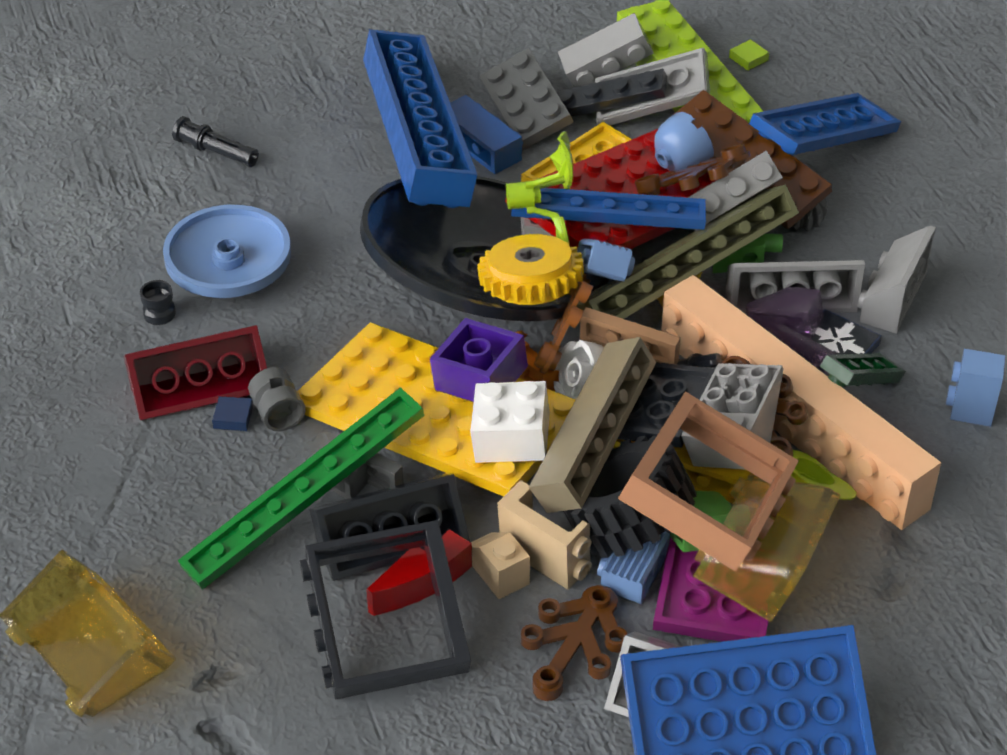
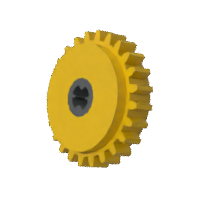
M525 234L505 239L494 245L491 250H486L485 256L480 257V263H478L480 286H484V291H491L492 297H498L503 301L519 305H536L554 301L568 294L571 288H577V282H582V275H584L582 253L577 252V247H570L569 242L543 234Z

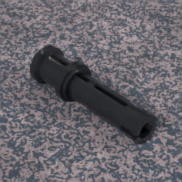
M185 116L180 117L173 127L172 137L175 141L188 142L197 150L208 149L241 162L248 167H253L258 160L259 153L257 149L213 132L210 126L205 124L197 125Z

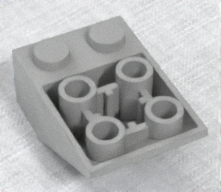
M718 363L700 401L770 443L782 381L783 366ZM683 431L681 437L693 466L744 469Z

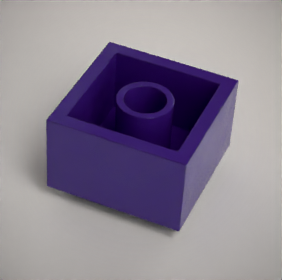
M464 318L430 358L435 390L474 402L475 385L477 383L515 382L528 367L524 335Z

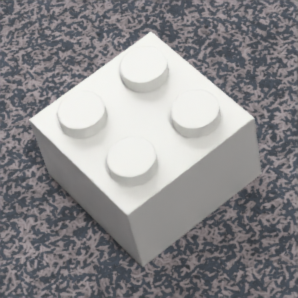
M546 381L477 383L475 385L470 429L475 463L544 460L547 454L550 413Z

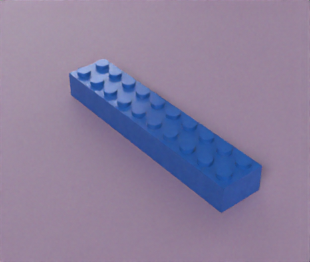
M369 29L363 61L408 201L421 206L438 204L448 208L470 207L478 174L425 36Z

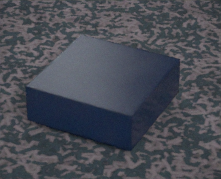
M219 396L212 419L213 429L247 431L253 409L252 399Z

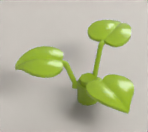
M563 131L557 138L560 142L558 149L549 156L558 173L534 181L506 183V198L508 209L526 208L527 214L536 213L550 217L556 227V237L569 242L564 218L560 217L556 212L535 207V204L541 203L540 189L563 184L564 189H570L572 185L573 157L567 131Z

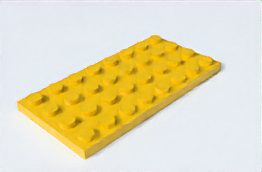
M371 322L297 391L305 404L306 412L304 415L345 431L401 387L423 408L425 416L384 448L442 472L454 474L459 479L503 497L520 480L527 483L543 462L475 463L470 433L474 402L435 390L430 358L438 348ZM518 378L515 382H524L525 380ZM547 389L550 412L547 452L576 399Z

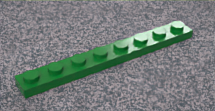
M400 387L178 560L181 568L201 590L205 589L424 417L423 408Z

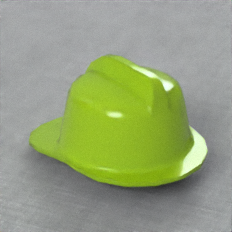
M793 450V457L798 460V463L791 477L796 479L788 494L798 504L807 508H816L822 506L830 497L842 500L856 498V491L852 486L831 473L815 458L801 451Z

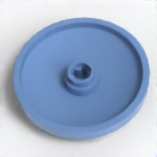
M219 205L199 210L178 222L165 239L163 255L169 276L183 289L205 297L232 298L254 293L277 280L289 264L291 245L286 227L277 217L269 212L246 205Z

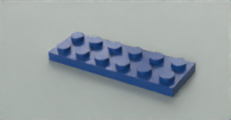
M859 93L753 113L749 124L757 129L762 137L779 144L785 153L797 155L897 132L902 121Z

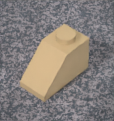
M491 532L471 542L472 566L498 599L530 584V556L510 532Z

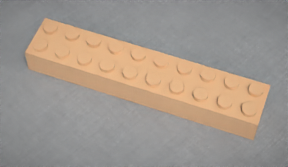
M692 275L664 292L661 331L681 337L679 354L686 359L695 353L702 355L718 353L721 355L722 360L730 356H740L754 365H782L783 374L791 379L793 392L786 398L778 399L787 402L800 401L804 403L808 412V418L801 425H793L786 416L775 414L773 429L781 437L787 439L803 453L815 458L831 473L852 486L859 499L864 500L877 510L884 519L892 522L901 530L931 510L941 466L939 460L844 388L832 382L823 372L696 276ZM781 383L780 389H784L787 383ZM794 410L791 415L799 416L802 410Z

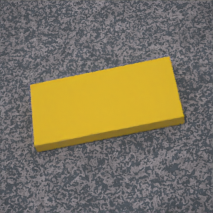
M602 122L570 142L573 164L632 139ZM545 158L522 173L521 182L534 181L557 171L551 158Z

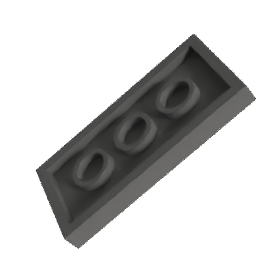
M529 48L480 75L484 86L508 127L522 136V150L574 122Z

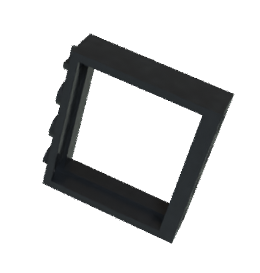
M438 520L305 545L306 559L299 560L303 582H311L313 593L307 594L308 608L311 617L318 616L320 629L314 630L318 653L325 652L327 665L321 666L325 689H333L335 700L469 672L471 657ZM424 546L450 658L343 679L320 566Z

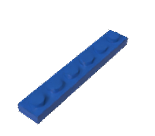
M543 188L540 189L541 203L535 204L537 208L556 212L564 220L701 230H705L706 199ZM526 208L512 209L511 216L551 219L536 213L527 214Z

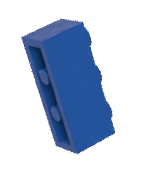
M467 95L450 103L470 156L493 174H497L522 160L523 141L522 136L518 132L512 130L498 117L492 115Z

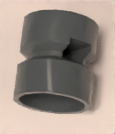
M270 367L260 371L250 380L248 386L249 394L268 429L284 431L294 427L302 420L306 412L305 404L296 391L289 374L284 369Z

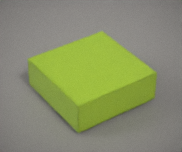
M750 39L730 49L729 58L746 70H750L769 61L770 52Z

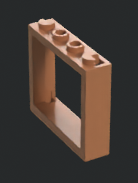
M685 391L618 499L736 572L743 560L751 562L761 547L762 542L758 541L757 537L763 540L774 523V520L769 515L775 517L784 504L786 498L781 496V493L786 496L794 485L796 479L791 477V474L798 460ZM679 429L770 484L742 536L649 479Z

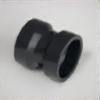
M152 280L145 283L140 289L144 319L153 325H163L172 321L176 311L172 301L173 292L171 285L163 280Z

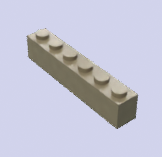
M641 337L606 343L529 486L546 513L582 509L656 364L655 359Z

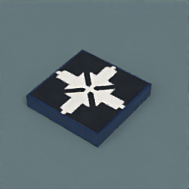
M824 309L792 344L791 349L808 362L820 367L826 355L872 354L880 345L882 335Z

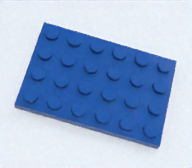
M854 625L629 653L620 656L634 755H876Z

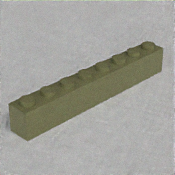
M782 185L763 190L706 224L705 230L697 229L636 265L631 275L626 276L624 282L611 280L592 291L586 303L578 302L576 307L585 310L587 307L622 319L626 318L664 295L666 290L692 275L696 276L797 215L799 211L787 186Z

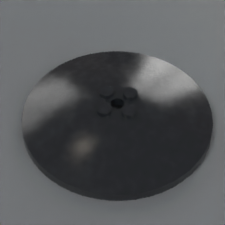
M477 176L470 207L448 208L438 204L421 206L409 202L401 179L377 189L365 203L360 221V234L364 247L370 257L398 283L431 301L461 312L487 318L509 321H546L562 318L570 299V295L565 294L554 301L543 304L519 305L503 301L498 297H492L491 291L485 292L484 286H480L478 277L480 257L485 256V251L491 250L497 243L522 235L521 217L511 216L512 209H508L505 202L507 182ZM585 273L587 274L586 278L591 280L590 285H593L592 291L609 282L607 278Z

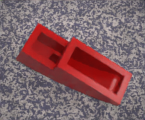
M449 529L442 536L452 582H454L472 567V543ZM420 547L409 549L366 589L368 613L376 616L395 611L435 594L425 550Z

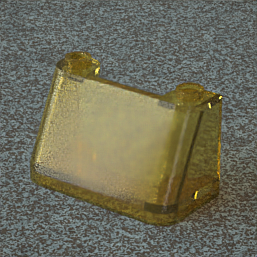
M749 474L746 479L739 477L729 494L735 499L723 525L742 536L770 484L754 474ZM795 481L786 496L781 493V496L786 498L777 515L775 517L769 515L774 520V523L762 540L757 537V540L762 542V545L751 562L744 559L735 572L699 549L694 560L700 564L693 577L772 622L806 570L841 494L826 486Z
M63 549L0 614V618L8 626L5 633L20 646L26 642L34 647L67 685L68 688L65 690L68 699L65 703L79 717H83L85 714L91 717L95 716L165 672L176 660L166 646L99 574Z

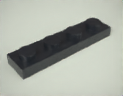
M662 68L556 92L571 117L663 98L666 94L667 75Z

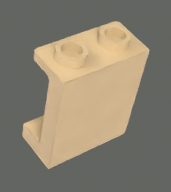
M520 480L497 503L499 531L510 532L530 556L531 567L569 590L577 580H583L591 569L590 524L582 520L571 532H568L533 510L532 491L529 488L530 485Z

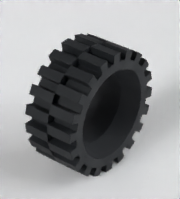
M641 436L634 443H631L630 439L622 441L620 447L612 448L582 509L563 511L573 529L582 520L590 524L591 555L596 556L599 553L601 557L608 558L614 552L616 557L624 556L628 549L632 548L634 552L643 549L644 543L651 541L654 544L661 540L659 535L663 532L671 533V531L618 499L657 436H652L649 440L646 436ZM670 444L649 479L694 506L695 501L693 498L697 497L696 490L673 445Z

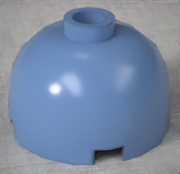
M675 113L661 124L655 134L654 148L656 160L663 168H667L669 171L686 169L689 165L699 164L701 161L709 160L714 156L712 142L702 126L697 129L691 123L695 118L687 113Z

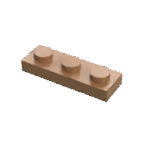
M585 308L580 321V340L594 342L605 347L606 343L641 337L656 362L678 363L681 337L591 308Z

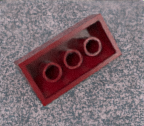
M257 325L129 353L123 356L140 420L217 403L219 396L236 398L250 395L248 390L250 380L260 371L267 369Z

